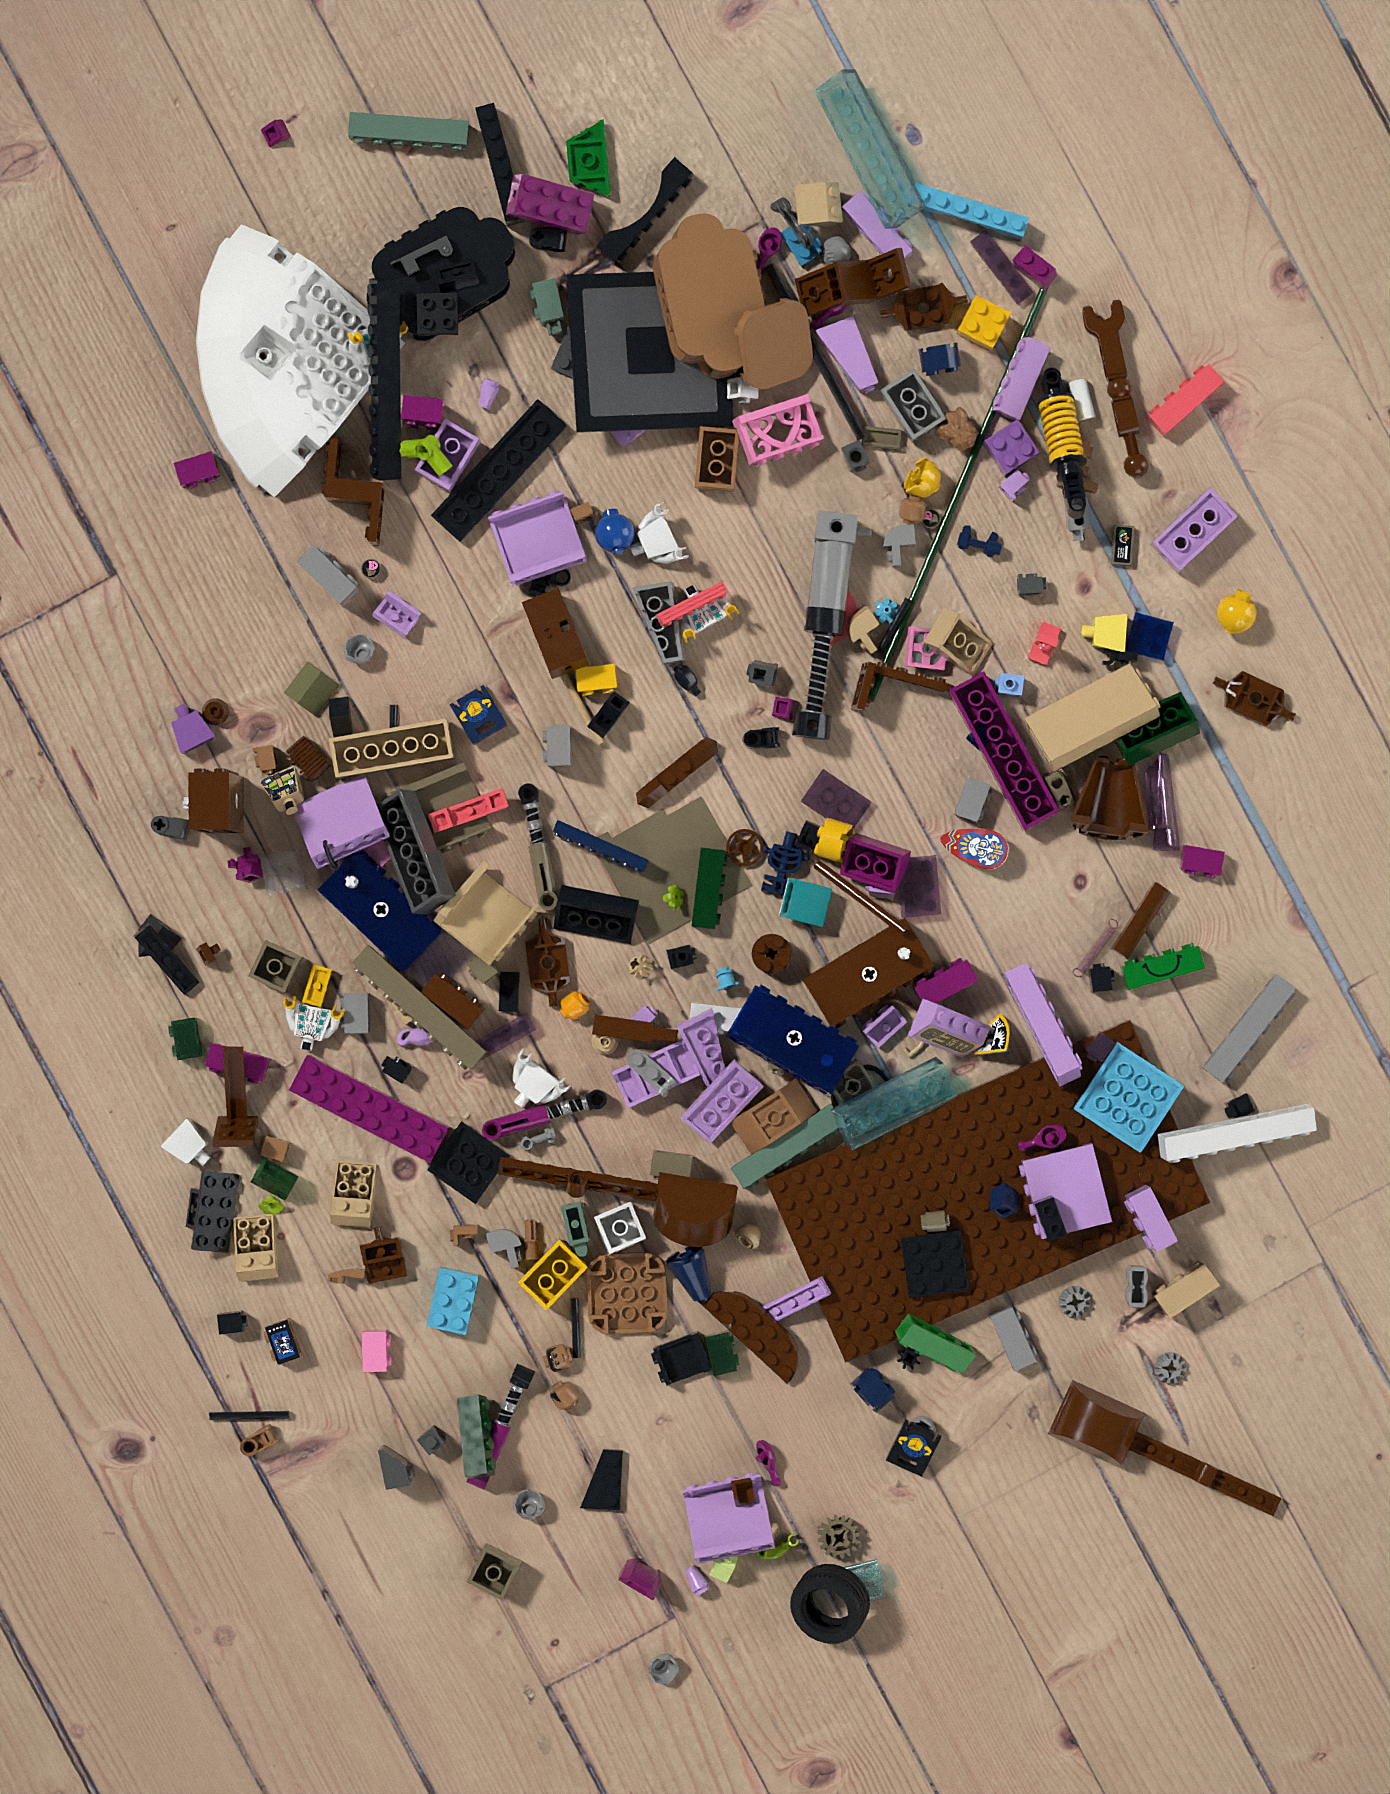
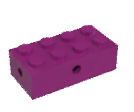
M518 174L513 176L506 215L580 235L587 233L594 194L526 174Z

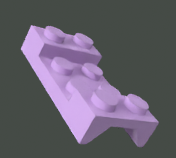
M683 1039L648 1055L678 1082L676 1086L700 1075ZM629 1064L612 1071V1075L628 1108L660 1094L635 1072ZM661 1077L657 1083L662 1086L666 1080Z

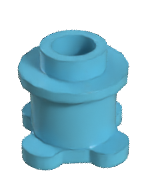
M724 967L717 970L718 973L715 975V978H718L720 984L717 987V991L728 990L740 985L739 981L735 982L733 969L729 970V967Z

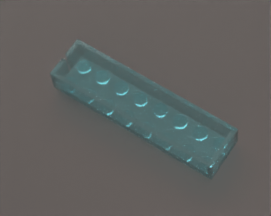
M842 69L815 89L814 92L884 228H898L908 221L910 217L925 209L926 206L856 70Z

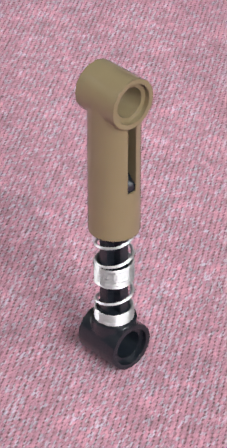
M526 783L519 788L518 795L527 815L525 817L528 821L526 822L527 831L530 832L528 836L531 837V845L528 848L538 903L542 909L551 911L556 908L558 896L548 842L545 843L543 841L542 822L538 815L540 812L537 809L539 807V792L533 784ZM527 788H531L534 791V796L531 799H526L523 796V792ZM543 871H545L548 891H545L543 878L541 873ZM546 895H551L554 899V903L551 906L543 904V898Z

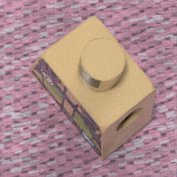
M294 765L259 780L278 812L285 810L288 815L297 812L296 805L304 801L301 778Z

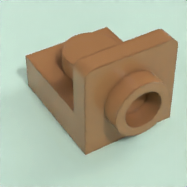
M478 1224L454 1225L453 1230H450V1242H454V1246H458L459 1235H462V1238H474V1234H478Z

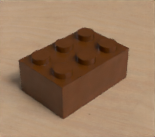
M435 973L421 993L467 1029L471 1028L485 1010L482 1008L483 1003L475 997L469 998L466 995L468 991L460 985L455 987L451 984L452 979L445 973Z

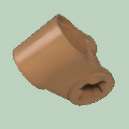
M271 1424L264 1426L243 1439L240 1444V1451L243 1455L252 1456L280 1442L279 1439L275 1438L271 1430ZM247 1441L253 1442L255 1449L247 1451L244 1448V1443Z

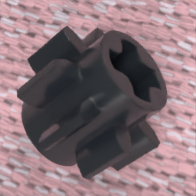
M905 1348L903 1352L898 1350L901 1358H898L897 1362L903 1361V1369L906 1366H910L914 1370L913 1365L915 1363L920 1364L917 1357L921 1355L915 1353L914 1349ZM906 1353L914 1355L911 1362H908L907 1359L904 1360L907 1357Z

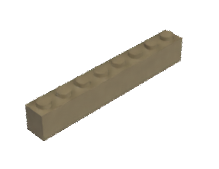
M367 945L352 962L355 965L353 969L359 975L363 976L365 974L370 979L368 983L376 990L378 988L385 992L383 996L390 1003L395 1001L399 1005L398 1010L405 1016L409 1014L414 1019L413 1023L420 1030L425 1028L429 1032L427 1036L435 1043L439 1041L444 1046L442 1050L450 1057L452 1055L459 1059L457 1063L463 1069L469 1068L472 1070L487 1054V1051L429 998L423 995L417 987L370 945Z

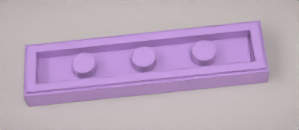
M821 1276L762 1307L774 1319L779 1321L829 1296L831 1291Z

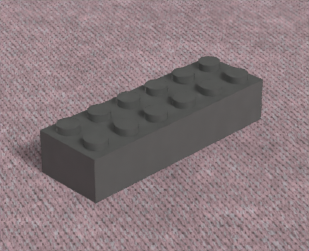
M399 789L377 804L382 820L390 835L384 841L412 913L428 915L456 895L415 791Z

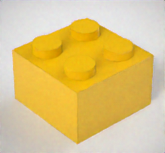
M975 295L956 334L992 351L1011 312Z

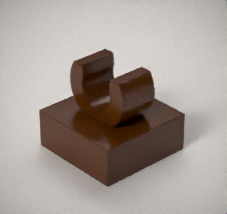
M207 942L196 948L205 966L213 963L216 960L214 955L221 951L218 944L209 947Z

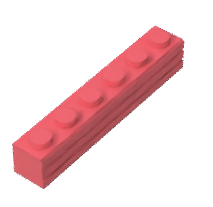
M722 581L662 611L656 617L661 626L665 625L667 627L672 624L671 621L675 619L678 621L683 618V615L687 614L688 616L694 613L693 610L704 608V604L708 603L710 605L715 602L714 599L718 597L719 599L724 598L728 590Z

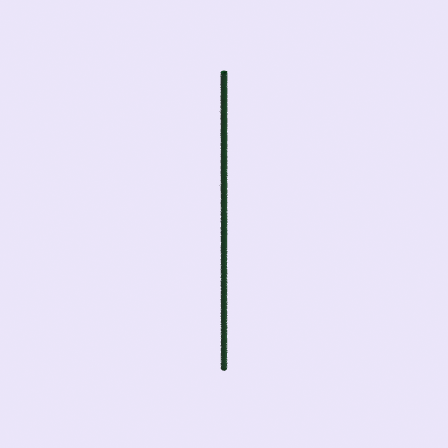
M1040 288L975 444L909 599L912 602L891 639L883 658V663L890 664L996 414V412L992 411L994 407L993 401L1000 393L1002 388L1001 382L1008 374L1009 363L1017 353L1016 347L1022 338L1028 337L1048 288L1045 291ZM876 675L874 687L870 689L868 694L871 696L870 702H874L884 676Z

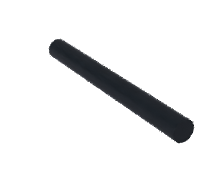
M289 1411L209 1413V1420L289 1419Z

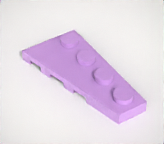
M712 1008L676 1025L707 1088L725 1070Z

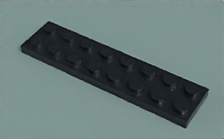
M537 399L431 516L461 543L564 431L567 425Z

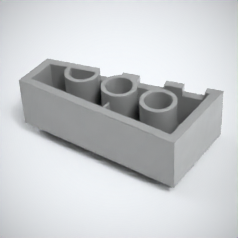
M669 581L632 588L663 663L685 662L686 657L679 620L676 621L675 619L671 621L672 624L665 627V625H660L656 617L657 614L677 604L674 583Z

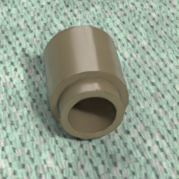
M945 1211L925 1212V1214L921 1215L922 1231H946V1226H950L949 1214H945Z

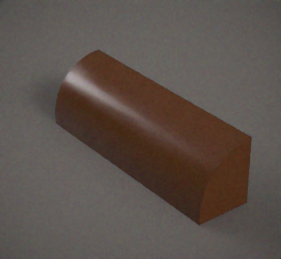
M1153 882L1111 949L1129 959L1171 892L1161 884Z

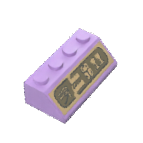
M922 999L908 1036L963 1058L984 1044L991 1026Z

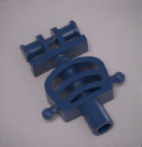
M786 831L782 845L774 844L772 849L767 845L763 847L765 852H770L768 864L778 872L776 877L764 874V878L773 880V884H767L763 881L762 892H771L770 895L778 892L779 897L784 896V886L787 884L785 873L798 871L801 867V860L806 862L810 860L809 856H802V851L794 848L797 837L796 833ZM774 851L782 855L781 859L775 856ZM798 856L797 860L789 861L790 857ZM772 857H773L776 861L780 862L779 867H776V866L772 863V861H771V858H772ZM797 863L796 868L787 870L788 864ZM776 881L782 883L781 889L775 887Z

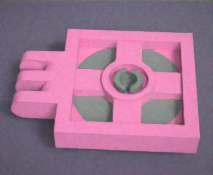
M908 627L905 666L945 670V662L948 660L924 643L931 629Z

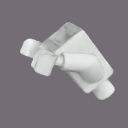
M664 502L655 505L654 509L644 517L638 526L637 536L639 542L629 547L634 557L645 552L648 560H652L654 563L670 564L679 559H687L689 556H682V551L687 548H678L663 515L669 509L662 511L661 505Z
M524 1048L521 1049L513 1068L514 1088L520 1092L514 1102L521 1108H524L529 1100L535 1104L538 1102L545 1104L556 1100L572 1086L571 1084L565 1086L563 1081L566 1078H562L559 1081L530 1059L532 1052L526 1056L523 1054Z

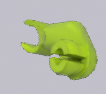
M791 1534L786 1542H782L773 1549L758 1551V1557L761 1559H777L781 1557L791 1546H796L800 1543V1541L797 1543H792L791 1537L797 1534Z

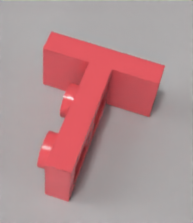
M1042 621L1027 659L1046 666L1052 650L1056 648L1059 641L1057 637L1061 628Z

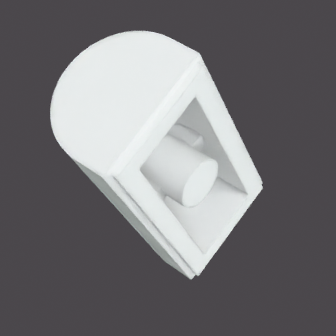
M1086 378L1067 383L1068 392L1074 395V406L1078 422L1096 418Z

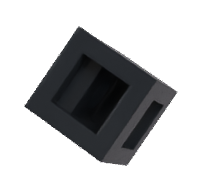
M690 945L666 950L671 969L694 964L693 960L697 959L695 949L690 948ZM680 953H685L686 959L680 960L678 958V955Z
M386 1056L381 1065L384 1067L383 1073L402 1084L414 1066L411 1064L408 1067L405 1066L406 1061L397 1056L395 1059Z

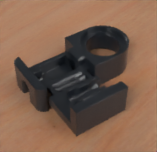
M564 569L532 580L528 593L539 596L543 592L546 593V586L550 584L560 587L567 586L571 581L570 572ZM559 572H565L568 575L566 582L560 583L556 580Z

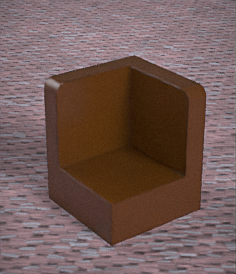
M751 1478L731 1481L736 1507L755 1503Z

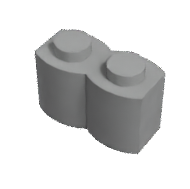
M1129 1265L1126 1270V1281L1128 1284L1125 1292L1126 1302L1130 1307H1145L1148 1298L1145 1288L1148 1282L1147 1269L1143 1265Z

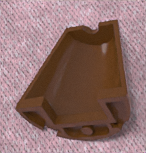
M1108 756L1095 757L1070 819V827L1073 830L1077 828L1082 835L1104 840H1126L1128 836H1133L1136 839L1149 833L1135 763L1127 766L1123 758L1117 759V762L1110 761Z

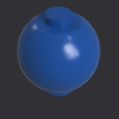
M608 509L603 512V518L596 525L595 538L599 546L605 551L613 552L614 555L622 554L633 542L634 527L626 516L619 514L618 509Z

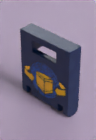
M484 684L480 686L483 691L482 694L476 688L456 700L460 707L456 708L454 703L449 704L473 745L508 726ZM493 720L496 726L479 735L476 729Z

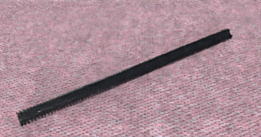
M767 265L764 269L768 276H770L769 278L780 298L792 300L791 293L788 294L789 292H787L789 290L787 289L788 287L785 288L787 285H784V281L780 279L782 277L780 276L781 274L778 275L780 272H777V268H774L776 265ZM810 335L813 360L818 369H820L819 371H821L857 441L864 439L867 435L865 434L866 432H863L865 429L862 430L861 423L858 424L860 422L858 421L859 419H856L858 416L855 417V412L851 411L853 408L849 406L851 403L848 404V399L844 398L846 396L844 395L845 393H842L844 390L841 391V386L837 385L839 382L835 380L837 378H834L833 371L830 372L832 369H830L831 367L828 368L830 365H827L826 358L823 359L825 356H823L824 354L821 355L823 352H820L819 345L816 346L818 344L816 343L817 341L814 342L816 339H813V335Z

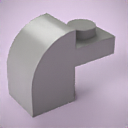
M914 525L896 526L887 533L883 542V548H891V551H887L888 563H892V567L901 566L900 547L915 546Z
M509 1229L487 1232L486 1237L490 1252L493 1253L506 1249L511 1268L519 1267V1261H522L520 1250H516L515 1247L522 1245L520 1237Z

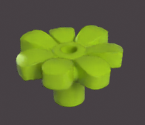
M678 885L669 886V893L663 895V901L669 902V907L674 908V910H678L680 905H684V900L681 898L684 896V891L679 890Z

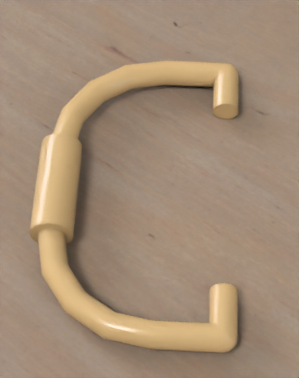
M895 997L886 998L869 1011V1014L875 1019L878 1016L876 1012L882 1006L895 1002L904 1006L913 1019H915L917 1010L911 1004ZM920 1041L911 1052L906 1047L902 1051L908 1058H911L924 1046L925 1042Z

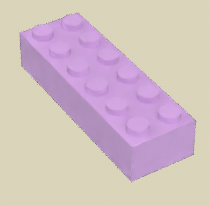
M1024 963L1005 972L1006 984L1059 1087L1081 1077L1082 1062L1077 1053L1073 1054V1045L1069 1037H1064L1063 1025L1059 1018L1055 1019V1010L1051 1002H1046V993L1041 984L1037 985V975L1033 967L1029 968L1027 963Z

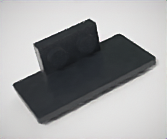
M202 1171L199 1189L191 1188L185 1227L194 1230L192 1250L229 1252L239 1181L238 1174Z

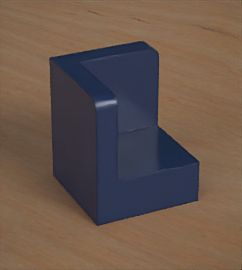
M1006 1183L991 1189L990 1210L1002 1219L1018 1212V1192Z

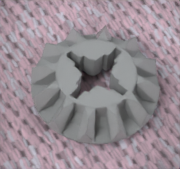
M1079 1286L1066 1288L1059 1297L1060 1309L1068 1317L1079 1318L1085 1315L1090 1308L1091 1298L1088 1292ZM1073 1294L1077 1300H1083L1081 1303H1078L1077 1310L1074 1308V1305L1067 1304L1073 1300Z
M1167 1352L1157 1358L1154 1371L1160 1381L1166 1384H1174L1183 1379L1186 1372V1364L1180 1355ZM1172 1360L1173 1366L1178 1370L1172 1371L1169 1377L1168 1370L1162 1367L1169 1366Z

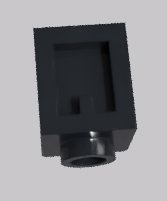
M1247 1093L1225 1102L1226 1108H1224L1228 1119L1244 1117L1255 1111Z

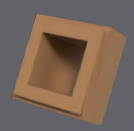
M589 502L570 509L576 525L594 519Z

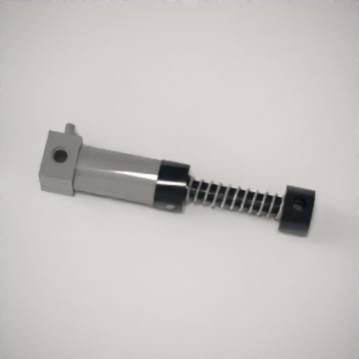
M818 511L808 607H806V623L804 626V631L811 633L815 640H811L814 642V647H811L813 650V655H810L812 663H809L811 665V670L808 671L810 678H807L809 686H806L809 689L808 693L805 694L808 697L807 701L804 702L807 705L803 712L795 711L792 736L818 740H829L832 716L822 713V710L825 709L822 705L826 701L823 697L827 694L824 689L828 686L825 681L829 678L826 675L829 671L827 664L831 663L828 657L832 655L829 652V649L832 648L830 641L835 636H843L852 550L856 535L871 537L872 535L871 529L857 527L858 515ZM833 525H838L841 528V531L839 533H835L832 531L831 527ZM814 721L817 724V729L814 731L809 730L807 723Z

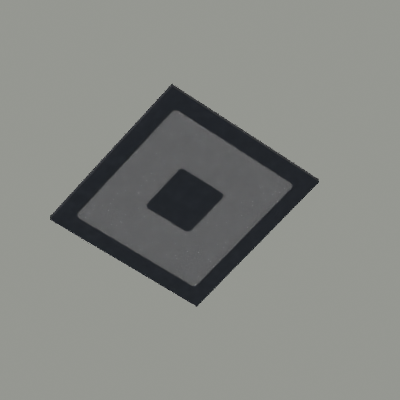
M653 272L566 275L576 433L700 428V426H734L732 422V400L727 399V379H731V377L710 378L700 370L697 363H683L672 354Z

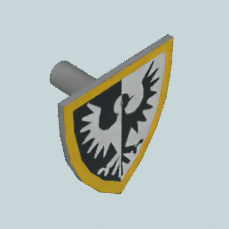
M1000 1013L988 1024L991 1027L985 1042L975 1050V1056L1002 1053L1004 1056L1009 1054L1010 1026L1007 1019Z

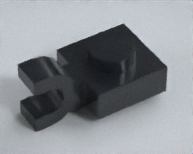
M1103 649V654H1109L1110 660L1102 661V665H1110L1114 660L1120 661V665H1132V662L1137 661L1138 653L1113 652L1109 649Z

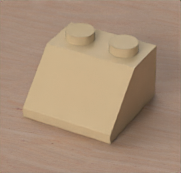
M818 182L794 186L798 225L829 227L843 222L839 183Z

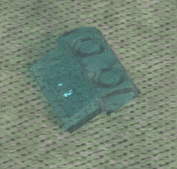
M877 1559L845 1567L857 1575L864 1583L870 1602L886 1599Z

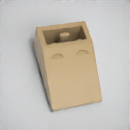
M337 1160L330 1209L331 1224L371 1227L377 1164Z
M273 1214L234 1218L235 1268L239 1282L279 1278Z

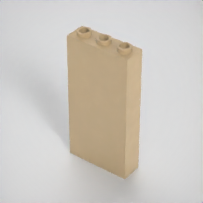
M1128 664L1025 718L1028 730L1053 771L1160 717L1158 711L1160 704L1156 697H1151V690L1148 684L1142 683V676L1138 669L1134 670L1132 665Z

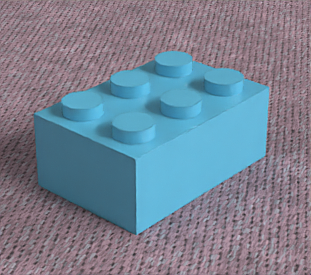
M441 1266L439 1268L427 1327L466 1335L480 1275Z

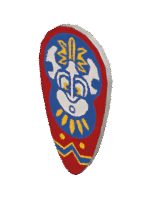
M957 829L943 834L940 838L943 846L951 854L982 869L993 870L998 868L1006 861L1009 846L1007 840L1002 834L993 830Z

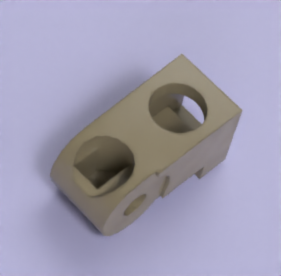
M1058 769L1042 776L1059 809L1074 803L1061 770Z

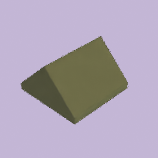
M307 661L284 693L311 714L317 716L339 684Z

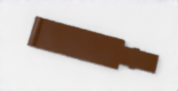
M595 1014L592 1034L652 1043L653 1039L677 1042L678 1030L654 1027V1022Z

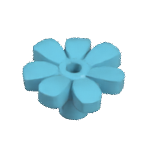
M884 598L883 603L878 601L875 604V607L878 609L874 611V616H880L879 622L884 623L886 619L891 623L894 619L893 616L898 611L894 609L897 607V603L895 601L890 603L889 598Z

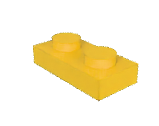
M316 964L312 965L302 1000L303 1003L322 1008L333 969Z

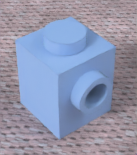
M1000 673L999 677H995L994 689H997V694L1021 697L1024 676Z

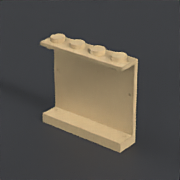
M483 861L455 893L456 896L450 899L440 910L434 922L490 966L494 960L498 962L505 954L502 951L505 947L509 949L516 940L513 937L516 934L520 936L527 927L524 924L527 921L530 923L537 915L535 911L539 904H536L531 909L485 873L490 865Z

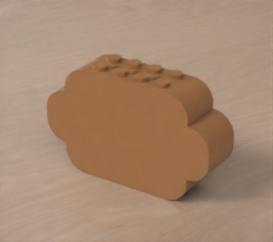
M706 213L688 216L680 223L672 239L663 244L654 258L653 273L672 354L680 362L686 364L697 363L701 372L706 376L720 379L733 376L742 368L739 337L734 335V327L738 326L739 320L743 316L741 313L746 310L754 311L765 307L766 295L764 289H761L759 282L761 281V273L759 269L757 270L755 264L757 262V254L755 250H752L751 242L747 235L737 229H724L721 222L715 216Z

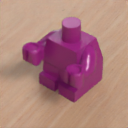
M250 847L243 848V855L237 857L236 862L235 859L227 861L228 868L237 869L236 880L251 883L264 878L263 865L257 854L251 853Z

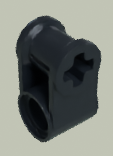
M534 228L531 230L529 244L534 249L553 252L566 251V230ZM536 235H540V242H536Z
M779 727L749 730L742 737L743 745L749 749L781 747V744L778 742ZM747 735H755L757 738L756 744H748L746 741Z

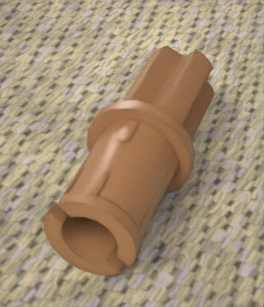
M525 1220V1239H523L526 1250L525 1259H538L537 1241L539 1239L537 1238L536 1220Z

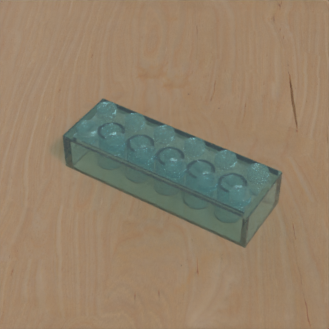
M934 1057L831 1109V1112L844 1143L851 1150H854L953 1100L957 1095L944 1063L937 1057Z

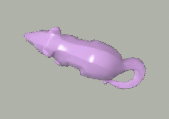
M418 1027L404 1029L397 1036V1043L401 1047H405L410 1043L418 1046L429 1045L433 1041L427 1036L429 1032L425 1028L420 1030ZM410 1031L407 1038L405 1040H402V1035L405 1032Z

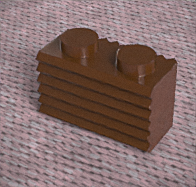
M304 735L286 750L289 754L286 758L292 765L295 766L297 764L302 769L300 774L306 780L311 779L315 781L331 767L328 761Z

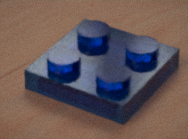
M1135 612L1125 651L1164 661L1174 622Z

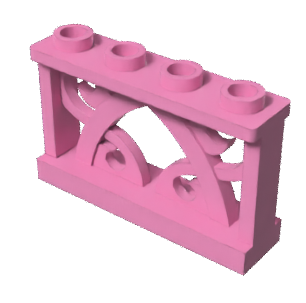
M809 394L738 416L732 421L734 428L737 429L749 465L755 464L757 467L767 463V459L773 458L776 461L784 458L786 453L790 452L791 455L802 452L804 447L808 446V449L820 446L819 442L824 439V436L821 434L810 404ZM800 407L803 408L807 421L801 420ZM784 413H788L789 419L793 418V421L785 420L783 417ZM772 416H775L780 423L791 426L789 435L784 442L766 435L772 427ZM760 421L767 423V427L763 431L761 428L764 426H761ZM745 425H747L750 431L755 435L751 439L749 438ZM800 425L810 428L811 437L809 439L802 438L801 434L803 432L807 433V431L799 428ZM756 439L761 440L758 443L757 449L760 446L765 448L763 454H757L753 449V443ZM795 439L797 442H799L797 444L791 445ZM771 447L776 448L778 450L771 452Z

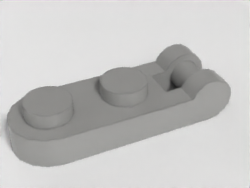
M633 1050L629 1053L627 1058L629 1066L663 1097H666L668 1090L672 1086L675 1087L678 1082L643 1051ZM661 1077L666 1080L662 1086L657 1083Z

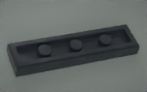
M149 923L134 935V938L183 995L200 983Z

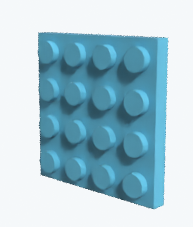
M1116 1042L1073 1109L1141 1153L1184 1088V1085Z

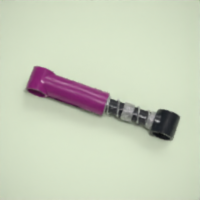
M595 1089L580 1096L579 1099L574 1100L572 1098L571 1101L566 1100L558 1105L555 1103L551 1107L544 1104L485 1122L482 1127V1134L489 1140H495L549 1124L552 1118L556 1120L559 1116H570L571 1114L573 1115V1112H581L583 1109L585 1111L601 1109L606 1105L607 1095L604 1091ZM594 1094L602 1096L603 1101L601 1104L595 1105L592 1102L591 1098ZM518 1120L521 1121L520 1124L502 1128V1125L508 1124ZM488 1125H496L498 1128L497 1134L490 1135L487 1132Z
M518 1363L509 1381L511 1382V1389H508V1396L505 1397L506 1400L501 1405L502 1410L498 1413L499 1417L492 1421L490 1433L494 1443L492 1451L495 1462L511 1429L509 1426L511 1424L510 1419L517 1410L518 1400H521V1393L523 1394L525 1389H528L535 1373L534 1370ZM490 1476L478 1479L468 1478L466 1482L485 1490Z

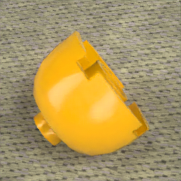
M923 457L915 463L918 466L915 471L910 470L904 489H906L905 492L912 496L926 498L933 493H937L940 489L941 473L937 465Z

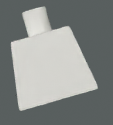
M187 1118L161 1145L163 1149L186 1164L196 1159L204 1166L211 1158L203 1151L208 1145V1141L190 1118Z

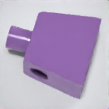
M186 704L175 708L179 719L172 722V727L182 754L217 738L199 711L196 710L189 713Z

